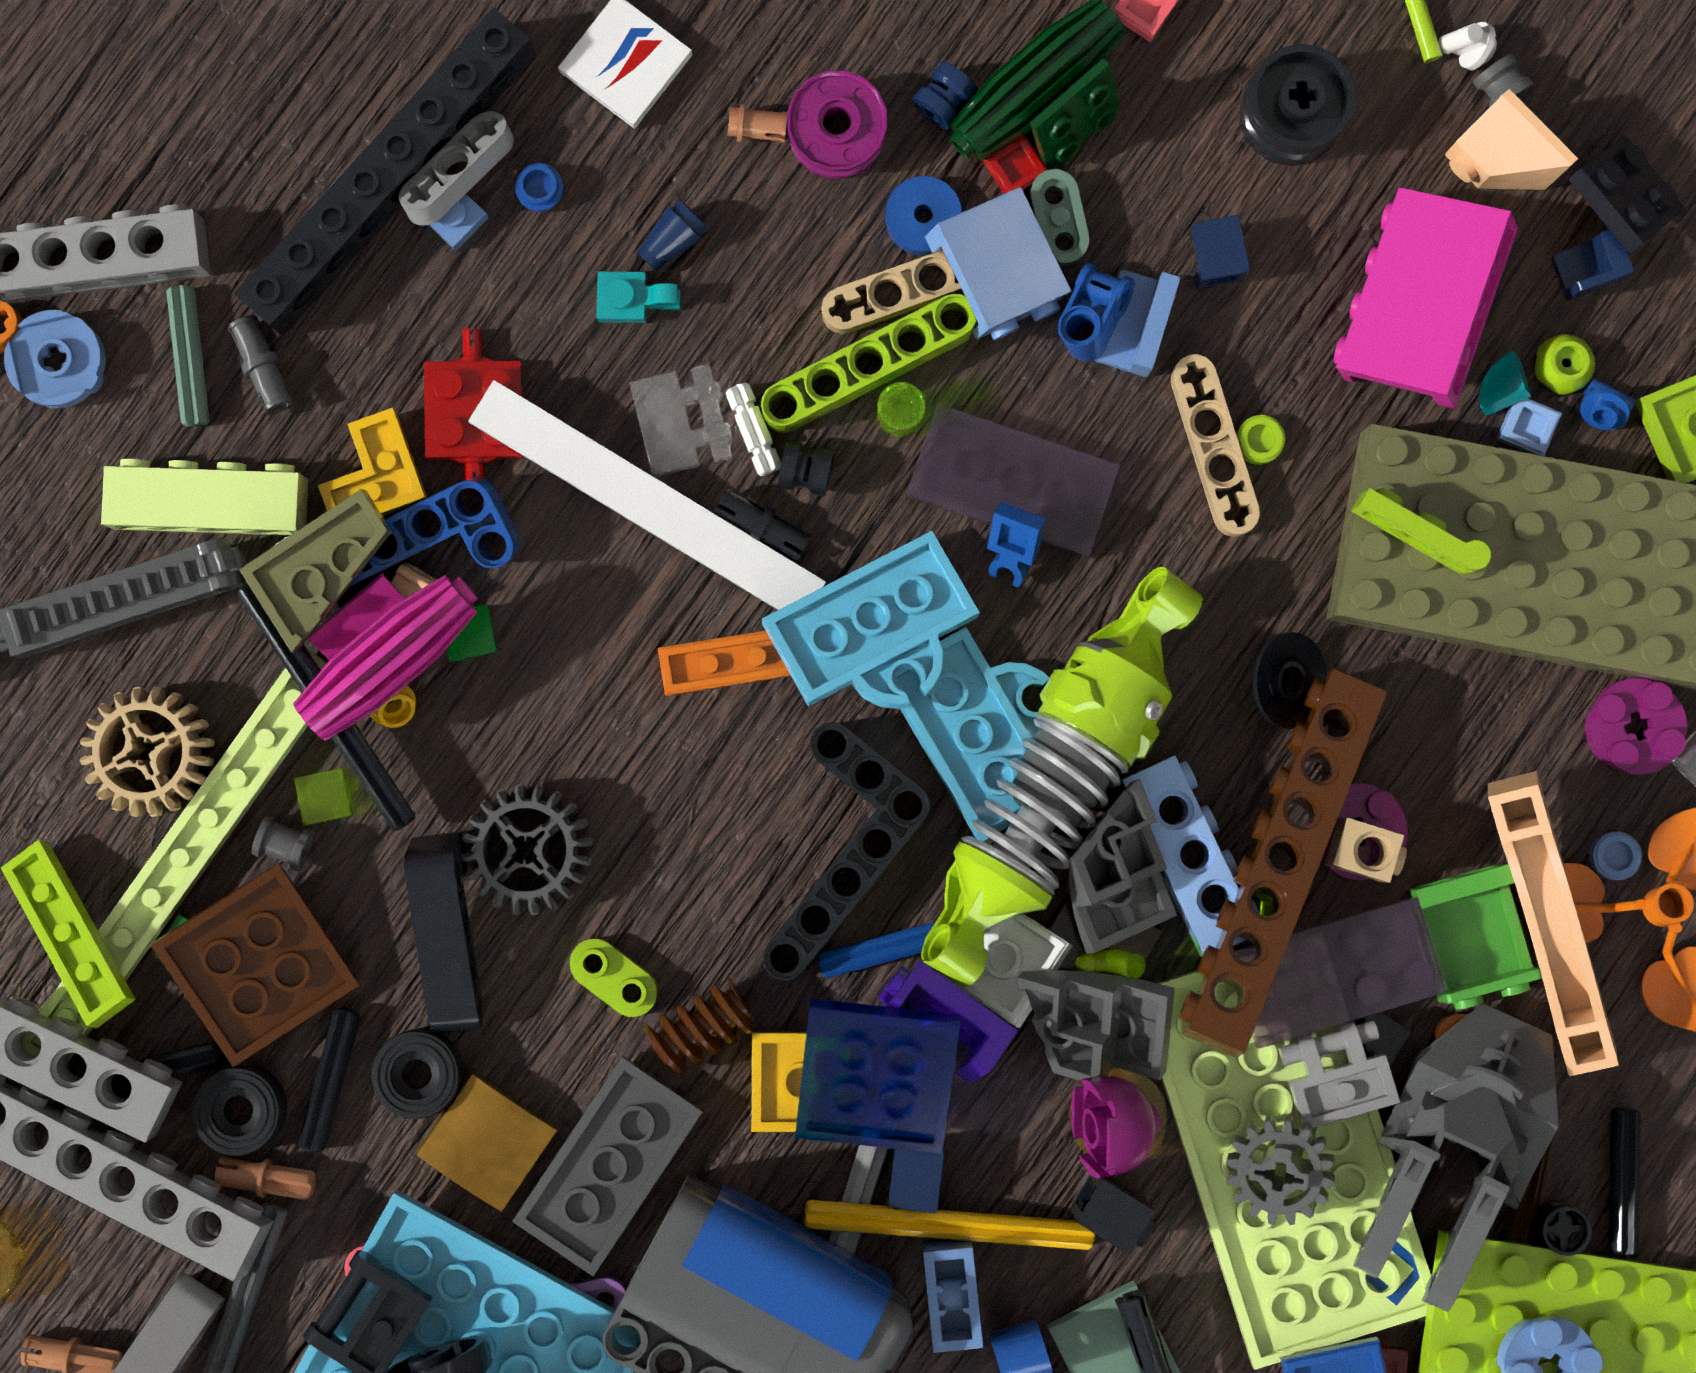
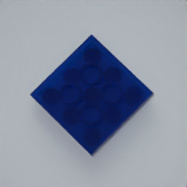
M810 998L795 1138L942 1154L960 1028V1015Z

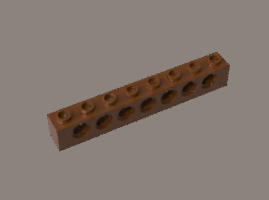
M1332 669L1323 681L1314 680L1304 703L1305 706L1311 708L1305 724L1300 722L1296 724L1287 745V749L1294 752L1288 768L1279 767L1269 790V793L1276 795L1270 813L1262 810L1254 826L1251 837L1258 840L1252 857L1248 855L1243 856L1234 876L1233 882L1240 884V888L1234 902L1228 899L1225 901L1217 918L1215 927L1222 929L1216 947L1208 945L1199 963L1197 972L1204 975L1197 993L1190 990L1182 1005L1179 1018L1186 1021L1181 1032L1182 1035L1235 1058L1246 1052L1388 691L1336 669ZM1331 717L1338 720L1343 727V736L1334 737L1329 735L1323 727V718ZM1316 761L1320 763L1326 771V780L1316 781L1310 778L1305 770V762ZM1296 804L1302 806L1309 816L1308 825L1300 826L1293 823L1288 817V805ZM1271 849H1282L1290 856V870L1282 871L1272 865L1269 858ZM1254 893H1263L1272 900L1274 910L1271 916H1262L1253 909L1251 898ZM1235 938H1245L1252 942L1256 950L1254 961L1245 962L1235 955L1233 950ZM1218 983H1227L1236 990L1238 1001L1234 1008H1226L1216 1000L1215 987Z

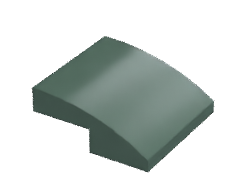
M1134 1280L1047 1324L1070 1373H1140L1123 1319L1115 1302L1118 1297H1123V1294L1139 1290ZM1157 1326L1172 1373H1181Z

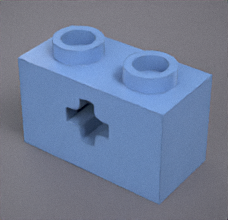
M944 1240L924 1242L923 1256L933 1353L983 1348L972 1241Z

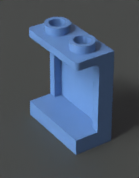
M1021 187L939 222L925 236L933 254L943 250L978 321V326L972 330L976 340L988 334H991L994 341L1018 330L1020 327L1017 321L1032 315L1034 322H1037L1060 310L1058 302L1071 292Z

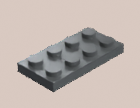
M623 1055L512 1222L594 1276L704 1109Z

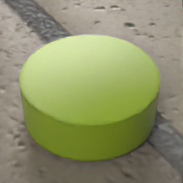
M1256 415L1248 418L1236 433L1244 460L1255 465H1263L1273 461L1279 456L1285 445V433L1282 426L1277 420L1267 415Z

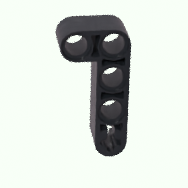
M461 832L412 837L404 856L405 882L431 1032L435 1034L482 1029L483 1003L463 884L467 872V862H463L461 855L466 853L465 842L462 841L463 834Z

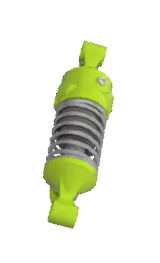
M1164 566L1152 570L1139 583L1119 619L1091 635L1087 641L1078 644L1065 668L1054 670L1041 691L1040 698L1043 704L1038 711L1039 715H1036V719H1034L1035 726L1039 730L1033 740L1030 738L1021 739L1023 747L1027 749L1021 760L1017 758L1009 759L1010 766L1018 774L1012 783L1004 778L997 780L998 787L1013 796L1014 802L1020 806L1019 811L1016 814L993 799L984 800L986 808L1011 822L1005 834L979 819L972 821L975 829L999 843L998 846L994 848L975 837L966 836L962 837L963 843L959 842L953 851L955 862L948 870L946 876L945 908L925 938L921 958L925 964L962 987L972 985L986 967L988 952L984 948V931L987 928L1016 914L1047 909L1052 900L1051 895H1055L1054 889L1059 888V883L1054 873L1045 865L1056 869L1069 868L1070 857L1060 846L1078 849L1083 839L1075 828H1092L1096 826L1095 817L1090 810L1108 806L1107 795L1104 793L1106 789L1120 786L1118 773H1127L1128 768H1131L1135 760L1145 759L1159 736L1160 731L1157 723L1172 700V693L1164 673L1161 636L1173 628L1182 629L1187 626L1198 614L1203 601L1202 595ZM1054 828L1063 830L1072 839L1063 837L1052 831ZM1044 846L1059 859L1050 857L1040 851ZM1032 867L1033 869H1035V870H1036L1039 874H1041L1043 877H1041L1040 875H1038L1037 873H1035V872H1034L1033 870H1031L1030 868Z

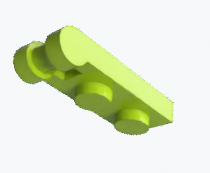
M1378 487L1377 491L1368 488L1359 495L1351 509V512L1459 574H1470L1486 567L1490 562L1491 551L1486 543L1480 540H1472L1468 543L1461 541L1446 532L1448 526L1445 522L1426 512H1421L1419 516L1403 507L1405 501L1399 495L1388 489Z

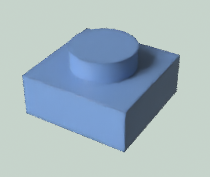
M465 194L440 220L428 226L457 251L489 217L481 207Z

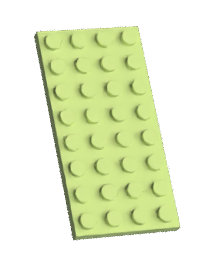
M1315 933L1288 943L1246 1052L1237 1058L1181 1034L1186 1022L1179 1018L1182 1005L1190 990L1195 993L1198 992L1204 975L1194 971L1159 982L1158 984L1175 988L1167 1070L1161 1080L1254 1370L1279 1363L1282 1356L1329 1347L1426 1316L1428 1304L1421 1300L1431 1274L1411 1211L1396 1242L1413 1255L1420 1278L1397 1306L1387 1297L1396 1292L1414 1270L1410 1265L1391 1251L1378 1276L1379 1279L1389 1286L1383 1291H1378L1366 1280V1272L1353 1266L1359 1251L1358 1248L1374 1221L1379 1206L1378 1203L1395 1168L1391 1149L1378 1144L1384 1130L1378 1109L1311 1128L1310 1138L1312 1140L1321 1136L1327 1139L1326 1147L1321 1154H1334V1166L1325 1171L1333 1173L1335 1181L1334 1187H1323L1329 1194L1325 1205L1313 1201L1315 1211L1314 1216L1310 1219L1300 1210L1296 1212L1294 1225H1289L1285 1214H1278L1274 1225L1268 1224V1212L1261 1210L1259 1214L1252 1217L1249 1215L1252 1204L1249 1200L1236 1203L1234 1198L1240 1185H1227L1228 1173L1237 1170L1226 1165L1228 1153H1239L1232 1146L1236 1135L1249 1139L1246 1132L1248 1123L1252 1121L1260 1129H1263L1266 1115H1272L1276 1125H1283L1286 1116L1292 1115L1293 1127L1299 1130L1301 1128L1288 1080L1307 1075L1303 1062L1284 1067L1278 1048L1296 1043V1037L1311 1033L1314 1038L1338 1031V1025L1350 1022L1322 934ZM1256 952L1238 958L1245 962H1252L1255 959ZM1218 983L1216 985L1215 997L1218 1003L1226 1008H1234L1238 1001L1236 990L1227 983ZM1345 1050L1320 1056L1323 1070L1349 1063ZM1276 1140L1265 1142L1256 1149L1266 1150L1275 1144ZM1294 1144V1147L1303 1159L1311 1160L1302 1148ZM1276 1162L1275 1175L1285 1177L1286 1164ZM1251 1180L1258 1190L1267 1195L1258 1181ZM1297 1189L1287 1195L1285 1199L1294 1198L1304 1191Z

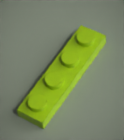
M38 839L1 867L87 1027H100L136 1000L49 842Z

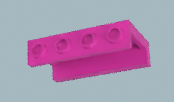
M1399 187L1394 202H1388L1383 211L1381 219L1383 234L1378 247H1372L1368 254L1365 272L1368 277L1363 291H1358L1352 300L1350 307V319L1352 322L1347 337L1342 336L1337 343L1334 363L1337 364L1336 369L1345 381L1355 383L1357 378L1430 395L1437 405L1456 409L1518 227L1511 211Z

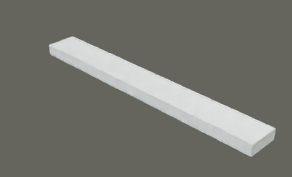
M495 380L492 381L468 421L486 434L777 610L822 588L826 583L821 578L752 538L742 530Z

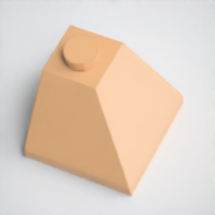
M1510 89L1445 153V156L1450 160L1449 164L1452 171L1461 180L1467 183L1472 182L1477 188L1545 190L1578 159Z

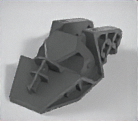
M1484 1003L1417 1054L1399 1094L1400 1103L1395 1104L1378 1141V1144L1399 1153L1400 1156L1378 1203L1379 1206L1374 1221L1358 1248L1359 1251L1353 1264L1354 1267L1366 1272L1365 1274L1373 1278L1379 1276L1433 1163L1439 1159L1440 1153L1438 1151L1444 1138L1478 1152L1479 1155L1489 1159L1490 1162L1478 1177L1470 1179L1468 1183V1196L1455 1225L1452 1226L1448 1235L1449 1242L1437 1269L1431 1274L1421 1300L1446 1312L1453 1306L1502 1204L1504 1203L1514 1209H1518L1528 1183L1559 1127L1552 1035Z

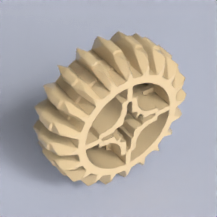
M134 687L131 693V700L125 693H116L114 695V702L117 709L109 704L102 703L98 706V709L105 718L103 722L95 719H89L86 722L90 729L96 731L94 738L83 737L80 740L82 746L92 747V755L80 758L81 765L95 767V771L89 773L85 778L88 784L103 782L96 796L100 800H106L114 795L112 809L123 811L129 805L130 815L134 817H141L146 808L151 817H160L163 812V803L170 811L180 810L178 794L186 800H191L196 793L189 784L193 782L202 785L207 778L204 774L198 772L199 766L208 767L213 766L214 763L213 758L202 756V748L213 747L214 740L211 738H199L198 735L209 727L207 720L201 719L191 722L197 714L198 707L194 704H188L181 708L183 696L173 692L166 699L164 688L153 687L148 696L145 688ZM157 712L166 717L176 729L169 733L162 732L155 735L148 724H142L138 715ZM122 729L126 739L125 746L119 754L113 757L114 743L119 731ZM144 743L157 745L155 750L149 753L150 760H135L146 750ZM182 747L181 763L177 772L170 780L169 777L172 775L169 767L170 756L175 750ZM139 769L144 774L146 780L153 781L156 790L150 792L138 791L129 786L119 774Z

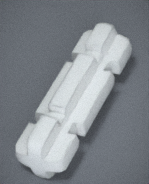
M741 383L729 388L726 391V397L732 411L736 410L737 412L734 416L749 453L753 452L754 454L751 458L757 474L765 476L776 472L781 468V461L776 449L770 446L773 442L759 406H754L756 400L748 383Z

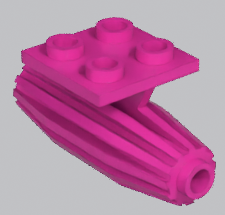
M381 573L318 626L308 638L329 662L293 703L295 710L304 722L324 741L374 713L439 659L477 614L472 604L478 600V597L460 576L452 582L444 575L405 598L385 575Z

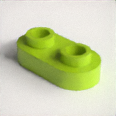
M592 938L581 942L573 950L570 957V970L573 977L618 1013L627 1017H638L647 1013L656 1003L658 985L655 978L610 942L600 938ZM596 954L602 959L603 965L599 972H591L586 968L585 960L588 955ZM632 983L640 987L641 998L638 1001L631 1002L625 998L624 988L627 984Z

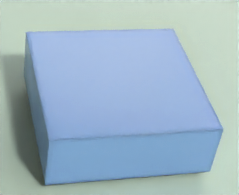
M1526 398L1509 407L1496 441L1524 453L1545 456L1562 413Z

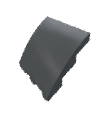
M1140 779L1128 784L1069 859L1071 902L1079 934L1087 954L1096 953L1177 916L1160 873L1166 870L1167 867L1150 827L1157 820Z
M1038 970L1022 971L1019 974L1017 986L1019 990H1025L1035 1013L1032 1022L1038 1036L1045 1044V1054L1053 1073L1080 1081L1083 1078L1107 1076L1112 1068L1115 1067L1160 1081L1167 1070L1174 987L1130 977L1095 972Z

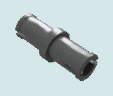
M244 316L231 322L228 327L229 333L232 334L244 361L241 369L246 378H251L264 407L265 414L280 413L290 408L294 403L293 397L290 396L278 369L281 361L276 352L270 351L259 326L257 316Z

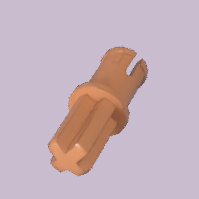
M221 1156L218 1163L223 1165L224 1168L216 1167L215 1182L221 1188L226 1187L256 1192L258 1198H265L268 1194L306 1200L313 1195L316 1186V1174L313 1171L274 1165L272 1159H264L261 1163Z
M29 1334L22 1347L41 1350L42 1354L21 1352V1364L23 1366L62 1371V1373H112L123 1358V1353L120 1350L82 1344L81 1339L77 1337L71 1338L70 1341L41 1337L36 1334Z

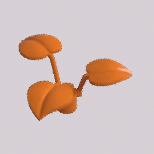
M1692 808L1667 818L1653 831L1648 843V858L1655 868L1669 874L1666 879L1667 884L1650 890L1644 899L1603 904L1605 888L1602 880L1594 871L1587 866L1577 863H1564V868L1586 943L1597 939L1602 934L1604 923L1601 913L1643 910L1644 916L1649 922L1656 926L1668 927L1669 930L1662 950L1665 961L1654 962L1644 971L1640 987L1642 999L1648 1010L1656 1018L1667 1024L1696 1032V947L1683 948L1675 955L1672 952L1677 934L1682 931L1680 922L1688 919L1694 908V900L1688 890L1696 891V808Z

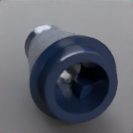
M680 199L673 207L667 206L648 238L637 252L653 269L658 271L664 264L702 240L700 234L707 228V225Z

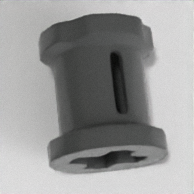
M267 815L261 822L254 838L252 855L260 858L265 854L289 863L291 870L300 872L311 852L315 831L305 829L301 832L279 824L276 817Z

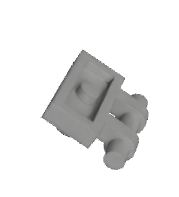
M1373 1020L1355 1025L1353 1021L1338 1025V1031L1314 1038L1311 1033L1296 1037V1043L1278 1048L1284 1067L1303 1062L1307 1075L1288 1080L1301 1127L1309 1122L1312 1124L1311 1128H1315L1400 1103L1387 1056L1381 1053L1366 1058L1362 1044L1379 1039V1032ZM1340 1050L1346 1051L1349 1063L1323 1070L1320 1056Z

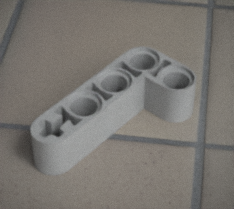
M184 1272L165 1295L112 1373H178L220 1312L226 1299Z

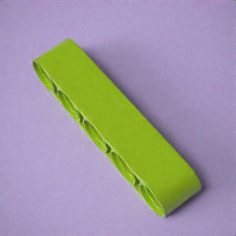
M961 294L946 295L773 384L765 391L761 400V409L765 423L776 432L788 433L963 344L972 335L976 322V317L966 297ZM958 310L966 317L967 324L962 329L950 330L942 324L941 316L946 311ZM909 331L916 332L924 339L925 345L917 352H907L899 346V337ZM869 353L878 356L882 362L881 369L871 375L861 373L856 368L855 362L863 354ZM820 376H832L839 382L840 387L834 395L823 397L816 394L813 390L812 385ZM787 397L796 403L797 409L790 418L778 419L770 412V406L777 398Z

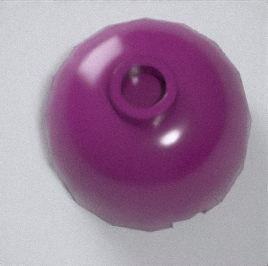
M1096 1076L1081 1079L1080 1082L1084 1086L1074 1087L1070 1110L1074 1139L1083 1138L1088 1152L1079 1154L1083 1166L1091 1176L1097 1179L1117 1176L1137 1168L1147 1160L1155 1142V1134L1160 1131V1116L1156 1106L1150 1104L1147 1096L1135 1083L1117 1076Z

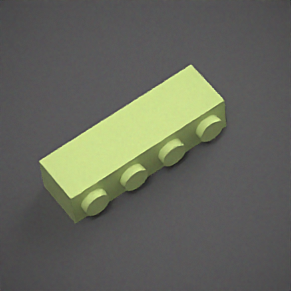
M121 459L120 467L104 466L101 524L114 530L290 536L306 526L309 479L300 473H294L295 466L287 464H265V472L246 471V464L236 462H218L217 470L198 469V463L192 461L172 460L169 461L168 468H150V461Z

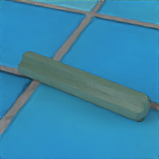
M188 285L172 286L167 289L166 294L181 423L186 427H200L209 423V411L195 291Z

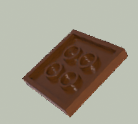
M280 862L151 944V947L233 1067L360 986L358 979Z

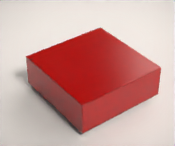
M1025 134L983 160V164L1003 194L1019 187L1022 188L1024 193L1032 187L1034 180L1039 174L1048 170Z

